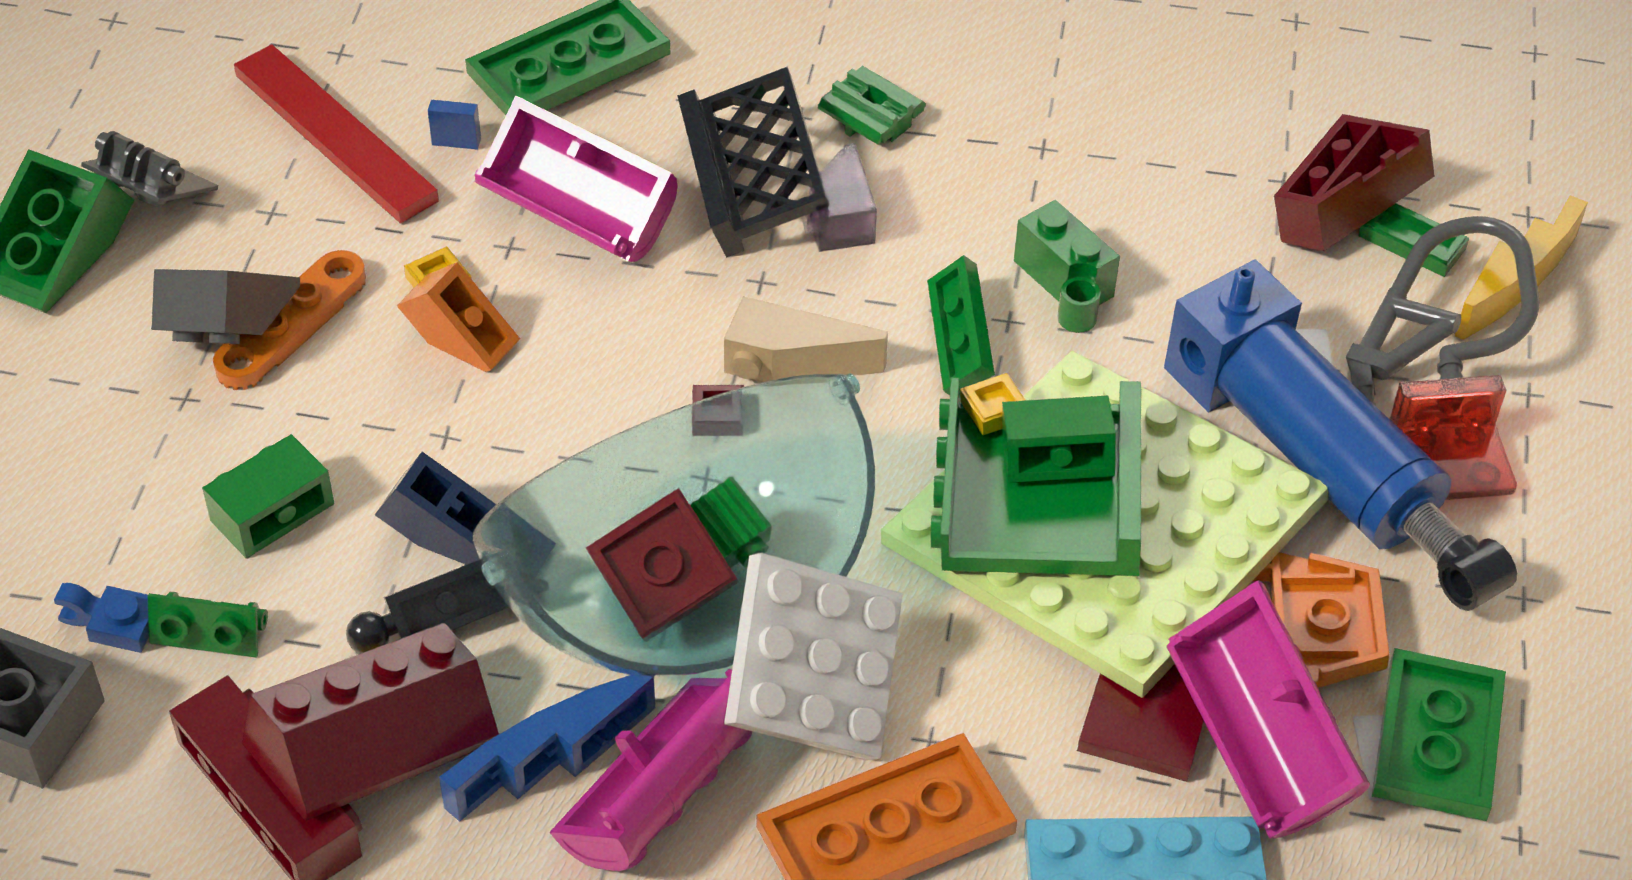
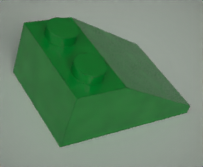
M28 149L0 204V296L47 313L114 243L135 199L107 177Z

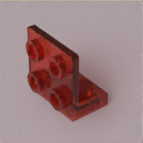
M1501 375L1399 383L1390 420L1452 479L1451 489L1446 500L1512 495L1515 493L1517 482L1496 427V421L1507 391Z

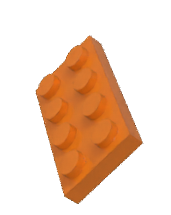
M961 733L756 815V827L785 880H904L1015 834L1017 819L964 733Z

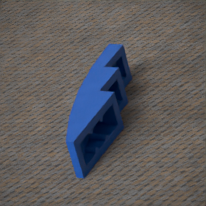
M647 670L592 687L536 712L485 742L439 776L444 809L460 822L501 787H504L515 798L519 799L559 764L576 777L616 743L615 738L621 731H630L655 709L654 676Z

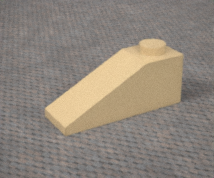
M743 296L724 337V373L768 384L883 373L887 360L888 331Z

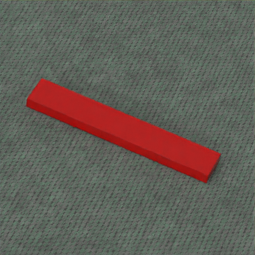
M273 44L234 64L237 78L400 224L439 202L438 189Z

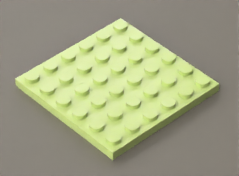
M1071 351L1024 395V398L1026 400L1108 395L1110 404H1119L1120 381L1130 380ZM1141 387V552L1139 576L942 571L941 548H931L932 516H942V508H934V480L881 529V544L1143 698L1175 664L1166 647L1170 643L1168 639L1245 589L1328 501V487L1313 476ZM945 470L938 476H945Z

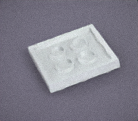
M765 553L749 555L724 724L866 760L881 759L903 593Z

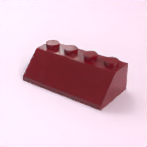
M443 623L250 694L242 744L301 817L307 821L471 754L485 742L499 735L477 658L451 629Z

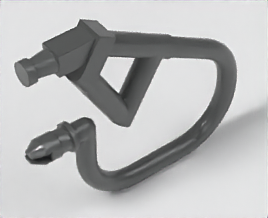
M1471 216L1441 223L1418 239L1407 256L1392 287L1386 293L1359 345L1353 343L1346 355L1352 384L1375 406L1376 404L1373 402L1374 395H1376L1374 378L1387 380L1439 342L1456 333L1459 329L1461 314L1407 299V294L1427 256L1437 245L1445 240L1460 235L1482 233L1495 236L1508 244L1515 258L1521 296V309L1513 324L1496 336L1446 345L1440 349V362L1437 364V372L1441 375L1440 385L1442 394L1450 402H1453L1450 393L1456 392L1457 402L1461 399L1465 391L1464 378L1461 374L1463 370L1461 360L1501 353L1516 345L1529 333L1537 319L1540 301L1532 251L1528 241L1518 229L1496 218ZM1397 317L1427 326L1391 352L1379 351Z

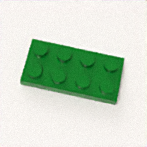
M598 0L465 59L467 74L497 107L507 115L515 96L547 111L671 54L670 40L630 0Z

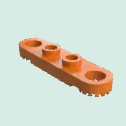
M347 250L332 251L319 258L299 276V289L262 335L240 334V344H223L215 352L213 364L219 383L224 384V387L228 389L233 387V390H238L239 387H243V390L248 389L247 386L255 387L257 381L262 382L263 376H266L267 372L274 366H280L344 307L345 301L351 296H355L357 294L356 291L361 292L363 289L362 285L366 283L365 267L362 258L356 253ZM340 268H343V271H346L348 268V271L351 273L349 276L340 279L329 277L330 272L332 274L335 273L334 269H337L339 272ZM241 357L244 358V361H247L249 358V361L252 362L243 369L229 368L230 361L234 363L235 358L238 361H241Z

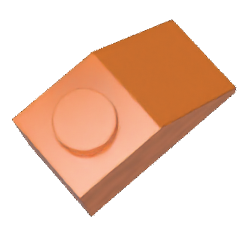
M458 262L426 275L397 305L399 310L428 344L484 372L491 371L521 339Z

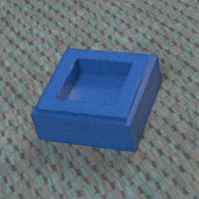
M431 99L427 111L432 145L478 150L481 141L478 104Z

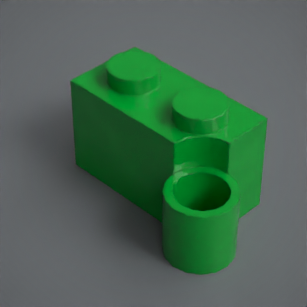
M1055 199L1018 219L1014 262L1059 302L1057 317L1058 322L1063 328L1075 333L1091 330L1097 321L1099 305L1114 297L1120 255Z

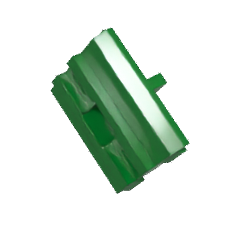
M863 65L857 70L853 68L849 70L847 78L842 82L835 81L832 84V90L821 97L818 104L819 110L845 125L846 135L851 137L857 132L877 145L885 143L888 139L891 142L897 139L912 126V118H916L926 107L924 101Z

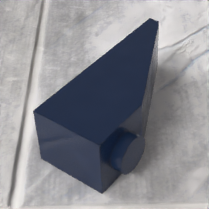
M423 451L400 477L375 513L376 517L417 546L465 565L516 544L527 542L531 548L529 556L517 561L512 569L513 578L522 585L531 581L553 546L549 541Z

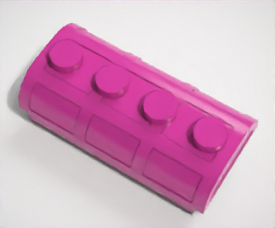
M515 96L483 164L476 170L474 175V182L629 262L640 260L653 247L672 210L678 189L677 178L672 173Z
M1255 581L1168 639L1170 643L1166 647L1258 828H1265L1270 839L1296 833L1321 821L1351 803L1369 788L1370 783L1364 771L1358 765L1336 723L1330 707L1327 706L1303 661L1297 645L1294 644L1270 599L1269 592L1262 582Z
M727 669L725 672L727 678H691L637 737L632 731H621L616 736V744L622 754L550 831V834L564 850L585 865L604 870H627L642 861L647 854L648 844L662 829L669 827L680 818L683 813L682 806L697 789L708 785L716 777L719 764L732 750L744 745L752 735V731L724 724L732 669Z

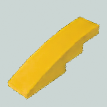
M1570 195L1554 224L1534 218L1524 237L1532 251L1537 286L1558 266L1577 237L1588 204L1587 201ZM1499 241L1464 302L1461 312V323L1454 335L1455 337L1462 340L1468 338L1503 317L1521 302L1515 258L1508 244Z

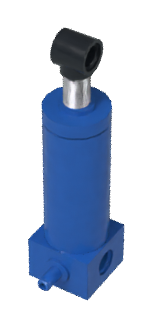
M1256 259L1176 300L1164 369L1208 413L1230 401L1299 470L1313 476L1328 487V499L1378 549H1390L1411 537L1437 563L1440 586L1451 603L1459 609L1465 611L1473 610L1514 585L1517 581V569L1515 562L1505 547L1490 538L1478 542L1472 535H1464L1439 510L1450 492L1452 479L1296 331L1302 302Z

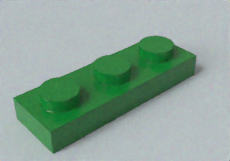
M965 255L927 280L943 391L950 395L951 378H959V398L961 388L987 380L995 375L977 264Z

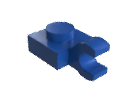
M61 584L54 598V604L63 606L58 620L72 626H87L86 632L90 642L142 653L149 638L148 594L106 586L101 598H98L77 584Z

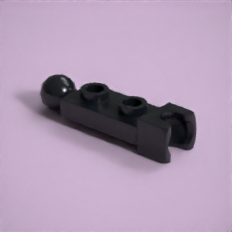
M522 542L383 597L389 613L381 616L378 613L367 611L354 616L347 625V642L354 651L361 654L388 644L390 636L398 634L399 638L402 639L443 623L451 630L504 610L509 606L513 607L546 593V586L538 581L522 585L513 578L512 569L515 563L529 556L531 552L529 544Z

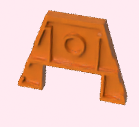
M1279 552L1252 581H1269L1271 583L1272 602L1294 644L1297 645L1303 661L1318 688L1388 669L1389 647L1379 569L1310 553L1309 559Z

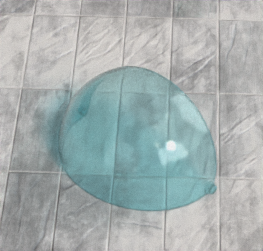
M840 373L809 374L742 387L694 402L647 420L561 461L513 491L494 506L478 523L473 532L472 539L482 562V572L486 580L495 587L517 618L542 640L564 654L600 669L634 676L670 677L698 674L733 665L748 566L743 567L738 562L731 567L739 583L645 642L585 547L677 488L681 490L688 503L691 504L702 495L707 494L711 489L716 488L719 483L733 476L772 525L770 541L766 543L769 549L765 554L847 577L866 537L875 493V463L872 442L865 418L855 398V395L860 392V384L857 378L851 373L845 376Z

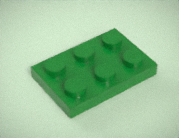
M1394 648L1390 660L1372 797L1487 821L1492 809L1506 671Z

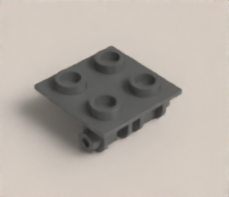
M116 131L100 133L95 141V148L99 150L97 159L81 163V167L107 177L118 187H125L138 193L137 197L139 200L152 205H165L167 201L179 198L192 199L197 194L218 190L219 186L181 168L179 161L170 158L150 147H145L139 142H134V140Z

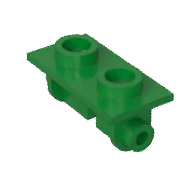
M170 591L167 595L148 594L149 644L257 658L258 630L264 631L268 621L267 609L259 608L257 602H249L248 605L213 602L211 600L181 597L177 592Z

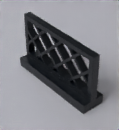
M788 66L701 100L695 89L677 95L710 227L726 258L744 251L742 239L830 206ZM784 86L783 92L774 104L761 100L766 92ZM732 105L739 106V109L730 121L716 117V111ZM752 111L766 114L757 128L743 125ZM779 118L793 122L784 136L770 132ZM735 135L748 138V141L739 153L726 150ZM761 143L776 146L766 161L752 157ZM788 151L803 154L793 169L779 165ZM744 167L758 171L748 186L734 182ZM771 175L785 179L775 194L761 190ZM798 183L814 189V194L796 201L788 199ZM753 201L767 205L761 214L746 220L743 219V214Z

